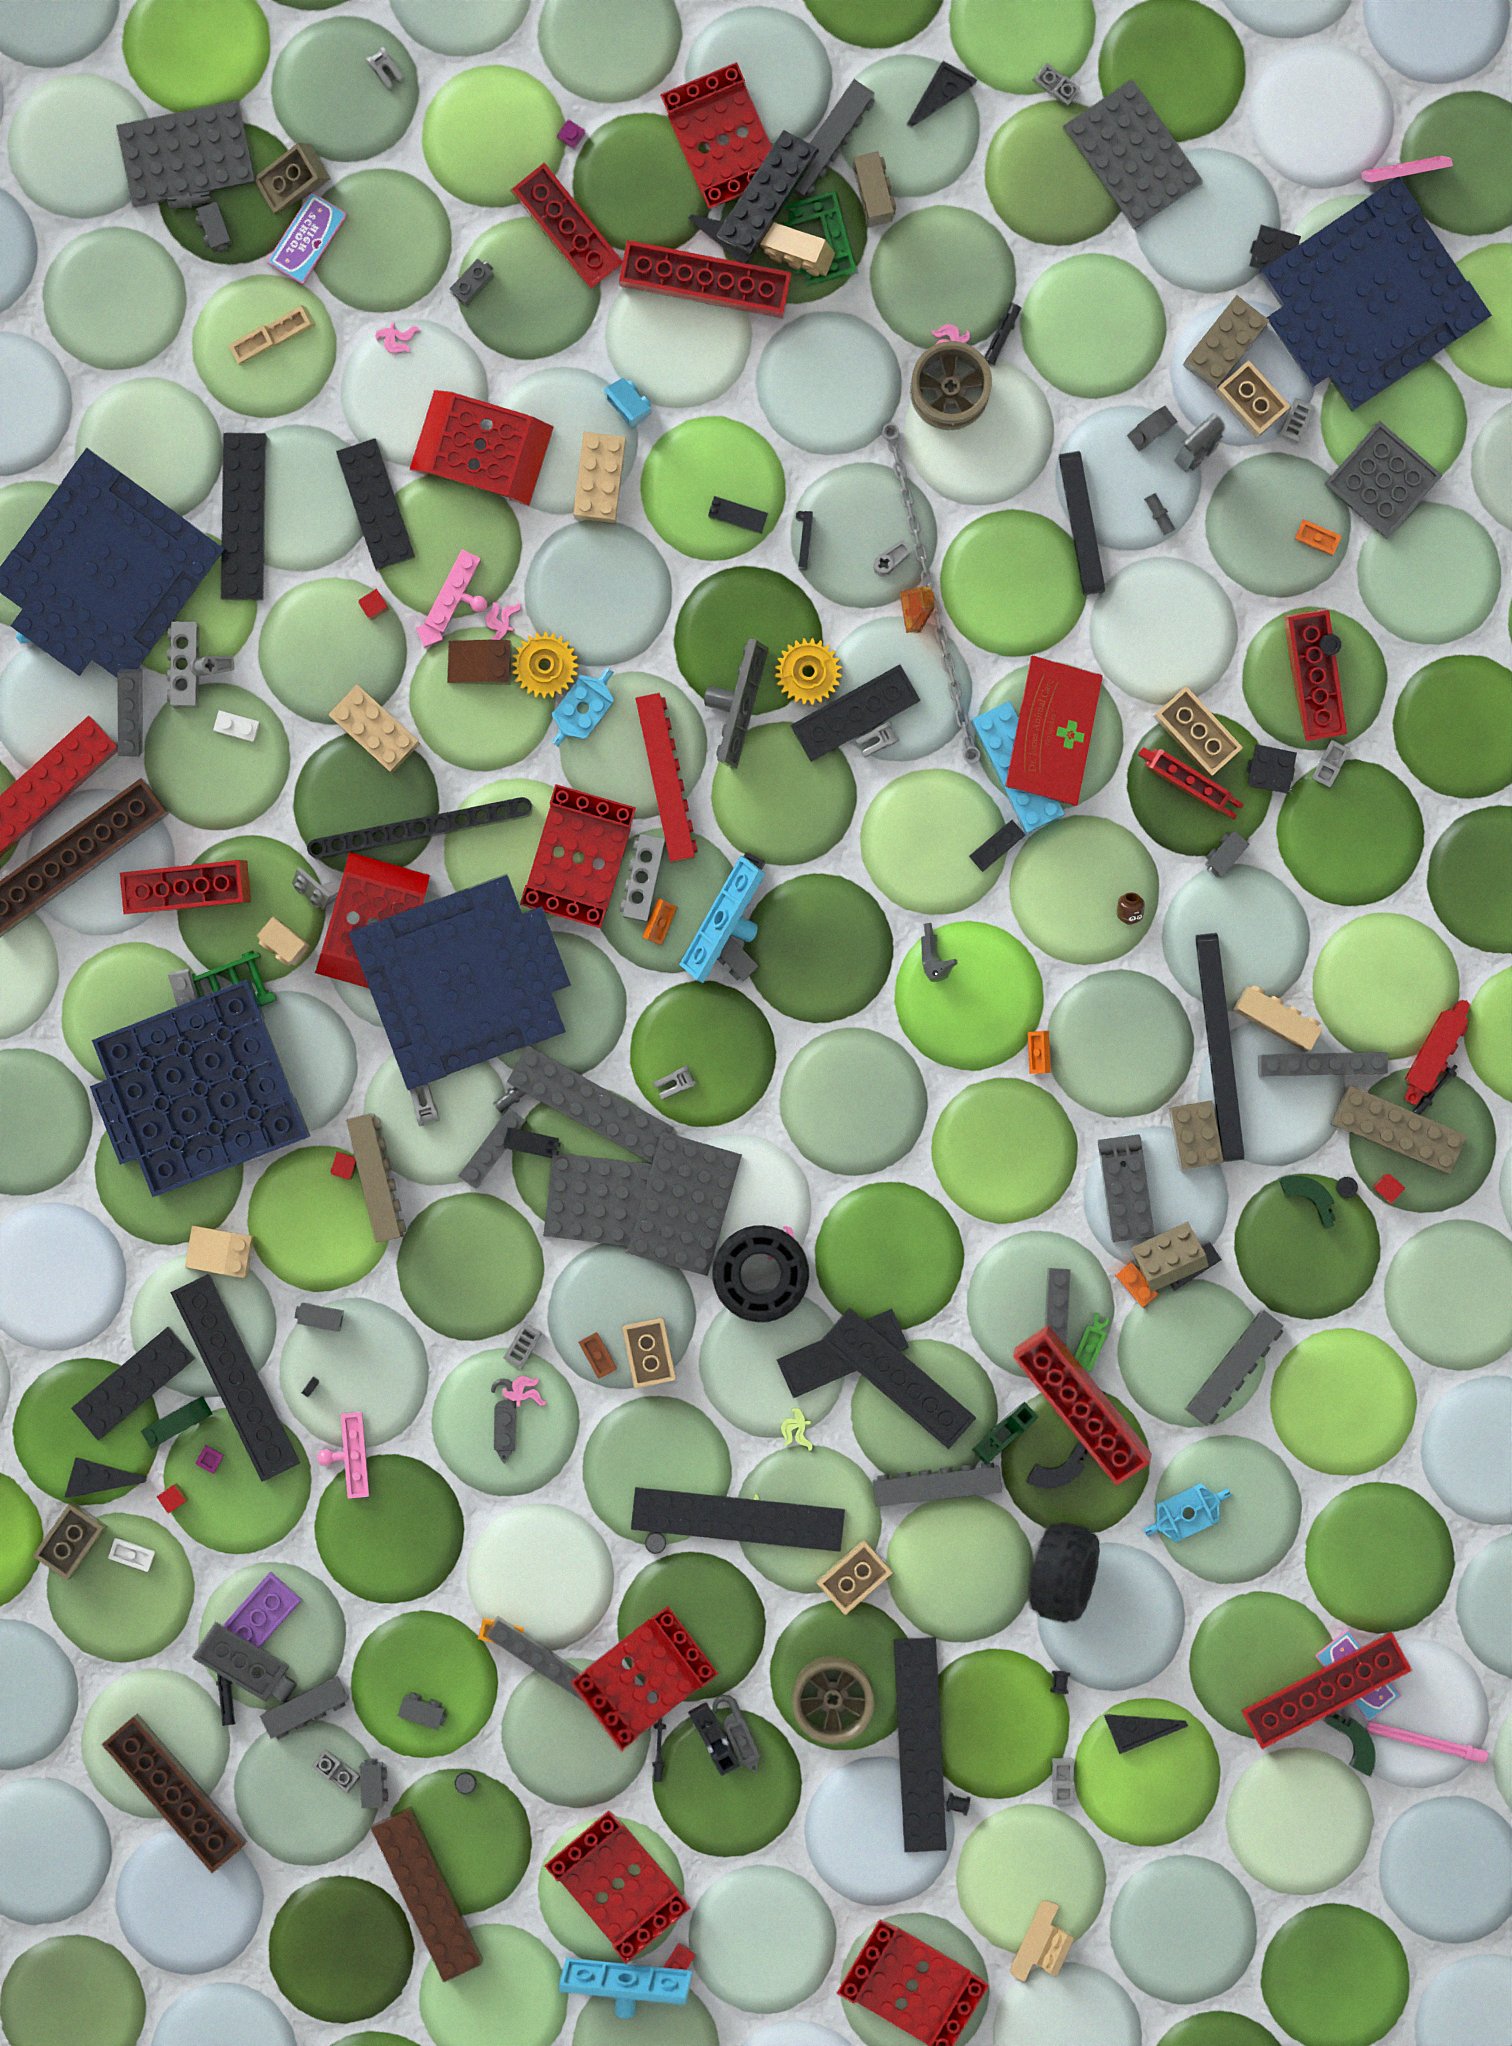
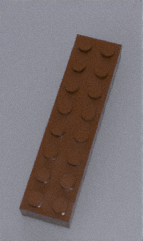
M138 1713L101 1744L211 1873L215 1872L247 1843V1840Z
M410 1806L373 1824L371 1827L373 1835L443 1983L482 1965L484 1959L412 1807Z

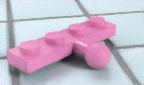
M461 550L425 621V625L444 634L461 600L470 604L473 611L478 613L483 612L487 608V601L484 597H473L465 593L481 562V558Z
M362 1412L341 1414L344 1452L332 1453L330 1450L324 1449L318 1453L317 1460L322 1466H329L333 1461L345 1460L348 1498L369 1497Z

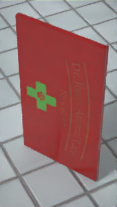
M1031 656L1005 787L1073 806L1078 805L1103 675L1037 656Z

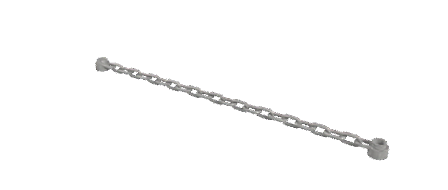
M888 423L883 427L882 435L887 440L889 450L895 456L896 461L893 464L896 478L901 480L902 489L900 496L903 506L908 508L909 517L907 518V524L910 533L915 536V556L917 561L922 564L921 579L923 587L929 591L928 607L931 616L936 619L935 635L938 644L943 647L944 654L941 659L944 670L950 675L951 681L948 687L951 698L956 700L958 709L955 712L959 727L963 728L965 735L962 739L964 747L963 758L967 763L974 764L980 758V751L975 747L973 737L968 735L966 727L969 724L966 710L961 708L959 699L962 697L959 682L954 680L953 671L955 670V664L952 654L947 652L948 636L945 627L940 624L941 608L938 599L933 596L934 580L932 573L926 568L927 552L925 545L919 540L918 534L921 529L917 516L913 515L911 508L914 503L912 492L906 487L904 480L907 476L905 464L899 460L898 456L900 449L898 440L899 428L894 423ZM890 429L893 430L894 435L888 436L887 431ZM895 440L897 448L894 446L892 449L890 441ZM901 464L904 476L900 474L899 477L896 465L900 466ZM908 491L911 503L907 501L906 504L903 492L907 494ZM910 519L911 521H914V519L916 521L917 529H914V532L911 527ZM922 546L924 557L921 556L919 558L917 547L920 549ZM929 574L931 585L927 584L926 586L924 575L928 576ZM936 602L938 613L935 611L933 614L931 603L934 604ZM943 629L945 640L941 639L940 641L938 630L941 631ZM950 657L952 668L949 666L947 669L945 658L948 659ZM956 683L959 696L955 694L954 697L952 686H955ZM963 711L966 724L964 721L961 724L958 712L962 714ZM970 739L972 746L967 748L965 740L968 742ZM969 752L975 753L974 759L968 758Z

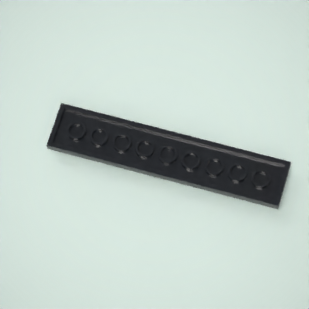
M210 1274L170 1292L261 1482L300 1464L298 1456Z
M635 1487L631 1530L841 1552L845 1509Z
M936 1637L894 1639L904 1852L947 1850Z

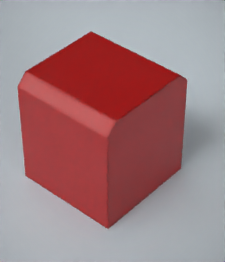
M377 589L358 601L369 620H373L389 610Z
M336 1152L330 1171L331 1174L348 1180L352 1179L357 1165L355 1157Z
M1383 1174L1373 1186V1190L1388 1204H1392L1405 1189L1391 1174Z
M177 1483L156 1496L168 1514L188 1501Z

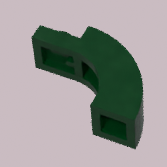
M1298 1175L1278 1178L1285 1198L1295 1195L1308 1198L1315 1205L1323 1228L1327 1229L1334 1226V1213L1327 1206L1335 1202L1323 1185L1311 1178Z
M201 1396L141 1430L150 1449L211 1416L212 1412L204 1397Z
M1023 1402L994 1426L972 1451L985 1465L989 1464L1010 1442L1026 1431L1039 1417L1026 1402Z
M1334 1714V1716L1327 1715L1324 1722L1346 1734L1352 1742L1353 1756L1349 1765L1371 1777L1375 1766V1748L1366 1729L1352 1717L1345 1724L1346 1719L1337 1714Z

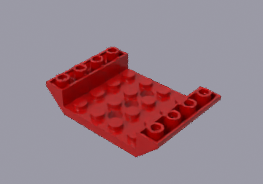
M735 62L660 94L670 124L701 196L709 210L740 197L772 149L745 86V79L738 63ZM744 127L749 133L746 137H739L736 133L737 130ZM722 135L727 136L729 143L722 146L717 142L718 138ZM703 143L710 146V151L706 154L700 153L698 147Z
M434 390L410 470L428 476L433 474L508 497L510 501L530 506L554 426L533 416L461 394ZM488 419L492 421V428L483 430L481 428L483 420ZM479 439L486 442V447L483 450H477L474 447L475 442ZM473 459L480 462V467L477 470H471L468 467L469 462Z
M555 784L550 800L549 812L520 905L531 909L542 906L545 913L601 929L630 835L636 807ZM557 846H561L565 850L561 858H556L553 855V849ZM577 852H582L585 855V860L580 864L573 861V855ZM596 858H602L605 861V866L600 870L593 867V861Z
M349 852L315 973L369 988L348 932L367 925V921L372 917L377 918L379 921L422 905L430 875ZM356 912L359 915V921L356 924H350L347 921L348 913Z
M667 1606L594 1661L570 1683L622 1752L636 1741L639 1735L694 1691L716 1677L718 1672L670 1607ZM625 1657L632 1661L630 1669H626L622 1665V1660ZM636 1675L644 1677L645 1682L643 1686H638L635 1683ZM649 1692L656 1693L657 1701L655 1703L648 1701L647 1695Z
M610 1810L544 1865L554 1879L564 1885L613 1944L612 1948L626 1964L691 1909L678 1887L625 1824ZM630 1865H638L640 1873L638 1875H631L628 1871ZM615 1878H621L624 1881L623 1888L615 1889L612 1881ZM605 1892L608 1895V1900L605 1903L598 1902L596 1899L597 1893Z
M879 1919L836 1994L853 2004L857 2002L924 2042L927 2046H954L988 1989L989 1984L967 1967L900 1927ZM919 1962H927L929 1969L926 1972H919L917 1970ZM909 1980H915L918 1982V1987L916 1990L910 1991L907 1989L906 1983ZM897 1999H906L907 2006L904 2009L897 2008L895 2005Z

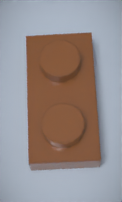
M597 1332L578 1342L598 1379L617 1369Z

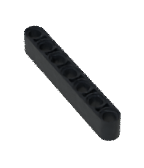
M1080 451L1059 454V464L1083 594L1090 595L1105 592Z

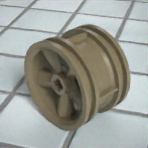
M946 341L930 347L920 356L912 374L910 396L915 411L927 424L938 429L957 430L967 427L975 422L986 408L992 387L990 367L984 356L977 349L966 343ZM940 360L944 373L937 379L924 372L929 365ZM957 360L966 362L974 370L961 378L955 374ZM948 384H952L953 392H949V389L945 387ZM982 386V395L976 404L964 397L966 388ZM921 390H935L938 398L929 405L922 396ZM954 403L960 412L956 414L944 413L946 405Z
M839 1656L818 1658L802 1669L794 1683L792 1693L794 1715L800 1727L810 1737L824 1743H843L858 1736L868 1725L874 1707L872 1688L865 1672L853 1661ZM837 1669L842 1671L837 1682H828L824 1670ZM808 1680L819 1689L817 1697L800 1699L802 1690ZM858 1680L864 1689L865 1699L848 1697L846 1689ZM829 1694H832V1695L834 1696V1695L837 1694V1695H838V1697H836L837 1702H835V1703H834L833 1701L828 1702V1701H827V1700L829 1699V1696H828V1695H829ZM819 1708L827 1712L824 1728L812 1723L807 1716ZM846 1708L857 1715L858 1718L850 1725L842 1728L838 1713Z

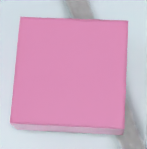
M425 624L416 627L424 648L443 641L440 631Z

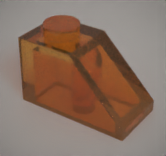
M917 587L900 592L906 633H920L933 612L935 596L931 587Z

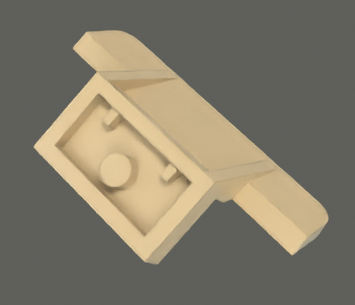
M1047 1900L1040 1903L1011 1966V1974L1025 1982L1033 1964L1042 1967L1050 1975L1057 1977L1074 1940V1937L1068 1932L1051 1924L1059 1908V1905Z

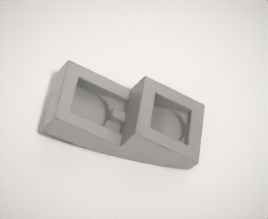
M1331 739L1312 778L1331 787L1350 748Z
M1052 1758L1053 1804L1074 1805V1758Z

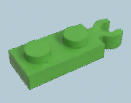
M1097 1312L1093 1316V1327L1086 1326L1074 1355L1080 1365L1090 1372L1107 1335L1102 1329L1108 1325L1110 1320L1106 1317L1103 1323H1099L1097 1320L1099 1313Z

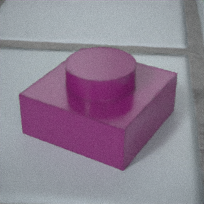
M568 119L558 133L557 138L575 149L585 135L586 130Z
M205 1445L195 1464L214 1474L224 1454Z

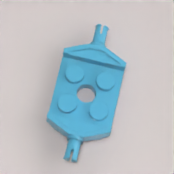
M606 668L598 679L583 675L578 677L579 679L555 711L551 713L560 729L552 741L554 745L559 747L565 737L568 736L578 739H586L614 702L606 687V682L614 674L612 670ZM580 703H587L589 710L587 713L581 714L577 711V706Z
M1198 1483L1196 1486L1167 1500L1156 1503V1522L1143 1530L1147 1537L1158 1531L1163 1532L1176 1543L1219 1522L1220 1501L1232 1495L1229 1493L1228 1488L1213 1494L1201 1483ZM1187 1507H1191L1194 1510V1516L1191 1519H1185L1182 1515L1183 1510Z

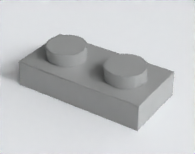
M190 969L173 971L168 974L177 1007L199 998Z

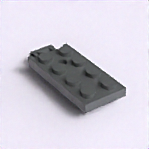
M216 1621L192 1656L195 1661L263 1701H267L269 1695L272 1694L280 1701L286 1702L297 1686L295 1681L283 1675L289 1668L287 1663ZM259 1667L261 1669L260 1673L254 1674V1668Z

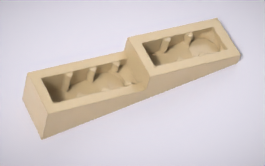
M299 306L269 325H263L233 342L229 347L237 363L241 364L316 325L307 307Z

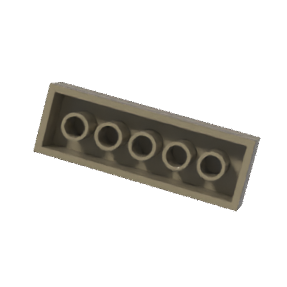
M1346 1086L1330 1124L1445 1174H1451L1467 1136L1353 1086Z
M370 1113L346 1119L375 1242L379 1243L404 1237L403 1232H406L404 1219L400 1220L398 1213L401 1211L399 1199H395L393 1192L397 1190L394 1178L389 1176V1171L392 1170L389 1158H385L383 1150H387L384 1137H380L379 1130L382 1129L380 1118Z

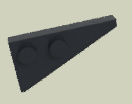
M942 61L907 122V126L912 128L976 85L978 80Z
M693 214L690 215L688 219L739 262L747 264L752 256L716 236L724 223L723 221Z
M76 1457L65 1497L69 1498L145 1483L148 1477Z
M1104 1715L1119 1754L1188 1727L1186 1720Z

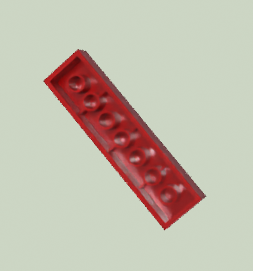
M627 240L619 285L621 287L783 318L791 282V272Z
M88 715L0 795V858L118 752V745L91 716Z
M1049 1325L1015 1347L1012 1357L1116 1486L1150 1464L1152 1453Z
M1389 1632L1242 1709L1241 1712L1260 1748L1264 1749L1413 1670L1393 1633Z

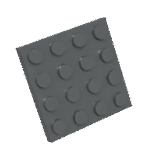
M1379 421L1324 485L1382 536L1388 539L1443 475Z

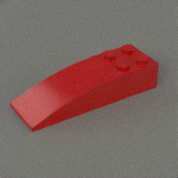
M545 162L510 190L590 289L623 263Z
M1318 609L1284 615L1288 652L1305 741L1347 734L1336 654H1324L1319 647L1320 639L1324 635L1333 634L1330 611L1328 609Z
M247 860L120 873L123 914L251 902Z

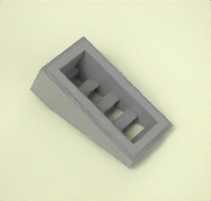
M1296 398L1279 437L1298 445L1315 406ZM1297 405L1309 410L1308 413L1296 409ZM1296 413L1305 417L1304 421L1293 416V414ZM1293 420L1301 424V428L1291 424L1290 421ZM1287 428L1298 431V435L1288 431Z
M524 1322L503 1359L522 1369L543 1332ZM524 1330L535 1336L532 1340L524 1335ZM522 1338L527 1342L531 1343L530 1346L528 1347L525 1344L519 1342V1339ZM518 1345L519 1347L525 1349L526 1353L523 1354L514 1347ZM513 1352L522 1357L521 1362L510 1356V1354Z

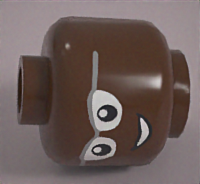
M1132 892L1121 896L1117 905L1116 914L1118 919L1128 925L1140 922L1144 916V899Z

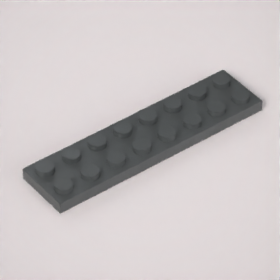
M529 1046L525 1048L507 1080V1083L651 1163L661 1131L671 1134L674 1129L671 1125Z

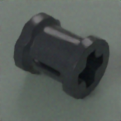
M1052 1670L1053 1684L1050 1692L1068 1694L1067 1683L1070 1672Z
M949 1793L946 1811L961 1812L967 1816L971 1797L963 1798Z

